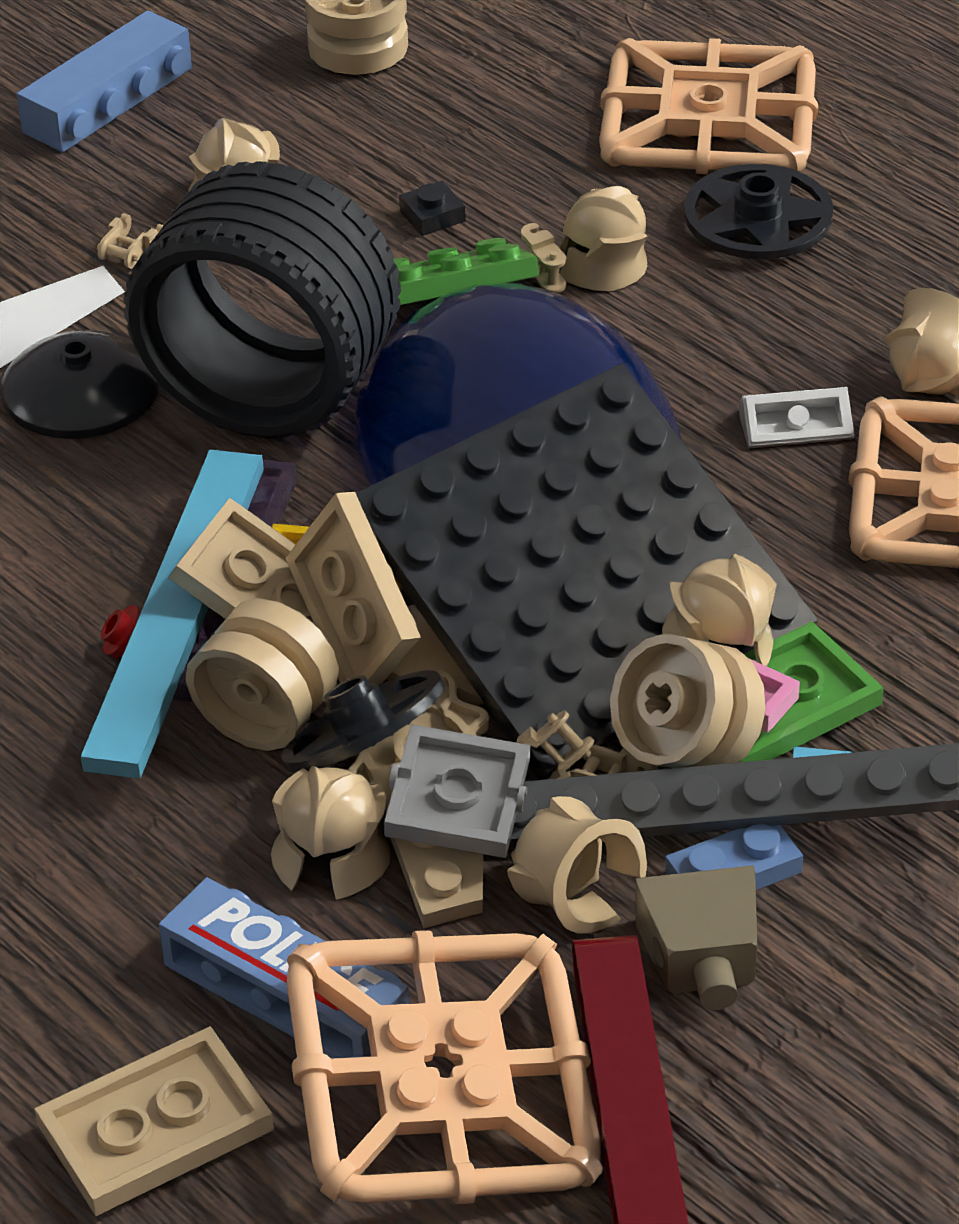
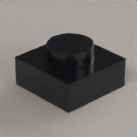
M443 181L425 184L418 189L399 195L400 212L422 236L466 222L465 205Z

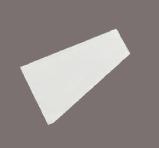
M101 266L0 302V368L13 361L32 344L59 333L125 291L105 267Z

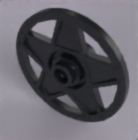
M743 164L717 170L700 179L686 196L684 216L691 233L703 244L716 251L748 259H774L803 252L821 241L828 233L832 224L833 203L825 188L806 174L777 165ZM742 178L740 183L732 182V180ZM791 183L811 194L815 200L790 196ZM702 197L715 207L716 210L699 220L696 207L699 199ZM815 225L810 232L789 241L788 228ZM746 235L755 245L737 243L727 238Z
M434 670L410 673L377 685L376 682L369 683L365 675L353 677L337 685L324 696L323 699L327 704L324 709L325 715L300 732L282 752L281 759L288 771L296 773L303 768L307 771L312 766L319 769L331 764H337L348 757L356 756L357 753L369 747H374L376 743L389 736H393L395 732L406 725H410L414 719L424 714L444 691L445 684L440 674Z

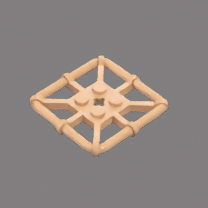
M632 38L618 42L616 51L611 58L607 88L603 90L600 99V107L603 110L599 137L601 159L613 167L626 165L696 169V174L708 175L709 170H720L743 164H770L801 172L806 168V161L811 151L812 122L818 115V103L814 98L816 68L813 61V53L801 45L792 48L786 46L721 44V39L709 38V43L636 41ZM667 60L707 61L706 66L673 65ZM720 62L753 63L759 65L753 68L720 67ZM636 66L662 83V88L626 86L628 68ZM790 73L797 75L795 94L758 92V89ZM627 109L659 110L658 114L620 132L622 114ZM756 115L790 116L793 120L792 141L756 119ZM666 134L682 138L698 136L697 150L642 148V146ZM712 137H721L727 140L746 138L767 153L710 151Z
M877 397L866 404L865 413L860 422L856 462L851 465L849 470V484L853 488L849 520L851 551L865 561L874 559L883 562L959 568V546L905 541L924 530L959 533V444L933 443L905 422L916 421L959 425V404ZM883 434L921 464V472L881 469L878 464L880 435ZM874 494L918 497L917 507L878 528L871 526Z
M427 930L413 931L411 938L324 941L311 945L299 944L287 957L289 966L287 991L297 1058L292 1062L294 1083L302 1088L312 1164L318 1180L323 1184L320 1189L321 1193L333 1202L340 1198L346 1201L361 1203L453 1198L455 1204L474 1203L476 1196L564 1191L579 1187L580 1185L588 1187L594 1183L602 1173V1166L600 1163L601 1142L586 1068L590 1065L591 1059L588 1045L580 1041L566 969L560 955L555 951L557 943L544 934L539 938L517 933L433 937L432 932ZM522 959L487 1000L441 1002L435 962ZM412 963L419 1004L380 1005L330 967ZM540 973L554 1047L506 1050L500 1016L532 979ZM314 990L367 1029L371 1057L331 1059L328 1055L323 1054ZM433 1056H441L453 1062L455 1067H453L449 1078L440 1077L437 1068L426 1067L425 1062L431 1061ZM561 1076L574 1146H571L517 1106L512 1077ZM376 1084L381 1119L348 1157L340 1161L328 1087ZM502 1129L548 1164L474 1169L473 1164L469 1161L464 1131ZM441 1133L447 1170L361 1175L395 1135Z

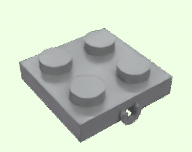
M411 724L400 764L393 763L390 773L389 789H392L393 792L384 821V836L506 858L517 812L522 813L524 798H526L527 787L523 785L530 761V745Z

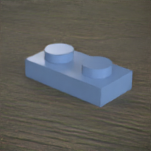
M755 824L748 828L736 829L665 856L666 875L754 865L756 890L802 873L803 868L802 853L781 825Z

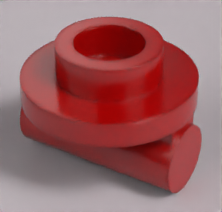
M131 605L123 611L120 609L115 610L108 617L101 630V639L104 640V654L112 659L123 657L142 610Z

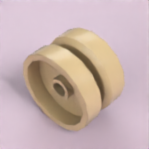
M305 0V11L309 22L307 25L309 54L320 67L335 73L367 74L392 67L404 57L408 48V27L405 20L407 12L406 0Z
M256 598L240 602L218 627L215 634L187 664L186 684L192 701L202 715L222 734L246 747L270 751L286 747L296 737L310 719L311 713L322 704L324 696L336 686L339 667L333 648L320 629L305 616L280 602Z
M669 633L646 638L627 654L615 675L610 696L612 725L621 746L638 761L668 768L738 763L748 755L758 739L766 711L764 684L754 663L736 648Z

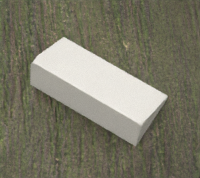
M847 387L742 396L738 407L748 449L852 440L855 437Z

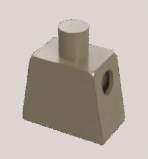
M754 865L636 878V927L665 990L672 993L698 991L701 1005L709 1010H721L734 1004L738 998L736 986L749 985L755 980L757 917Z

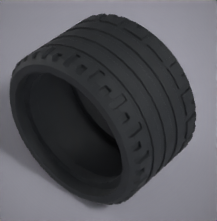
M256 161L255 163L238 162L235 166L226 165L220 167L218 171H212L206 174L203 180H199L185 195L159 233L143 252L131 270L132 273L126 282L127 290L124 292L123 300L126 305L124 317L128 324L129 336L132 338L135 350L142 362L159 384L180 404L216 425L239 433L269 438L305 434L307 430L319 428L322 423H327L334 417L336 412H339L388 335L397 318L396 313L400 308L401 300L398 297L401 293V283L398 281L399 271L394 263V255L391 248L387 245L385 237L373 220L357 203L338 188L306 171L283 164ZM207 260H217L241 266L267 278L290 295L303 309L321 339L303 338L284 333L258 321L239 307L221 288L210 270Z

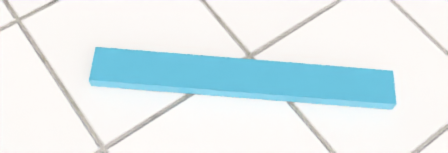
M209 450L81 754L84 772L141 779L209 608L170 580L169 576L229 498L248 510L264 470L262 455Z

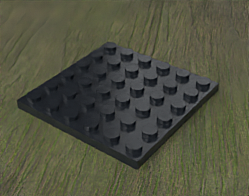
M623 363L356 493L394 577L510 740L515 743L518 737L530 726L537 732L548 722L547 717L551 713L557 715L564 710L569 714L565 723L582 740L591 737L594 740L593 745L602 747L618 738L612 725L610 696L615 675L632 649L646 638L662 634L666 616L675 607L670 590V582L683 583L689 573L704 562L714 559H731L734 554H737L757 564L771 576L777 584L768 621L773 640L811 621L815 624L818 621ZM709 640L710 643L736 648L743 654L754 649V644L753 646L730 645ZM557 732L547 739L562 756L572 749ZM541 746L538 748L530 747L529 766L538 779L542 780L551 775L558 768V765Z

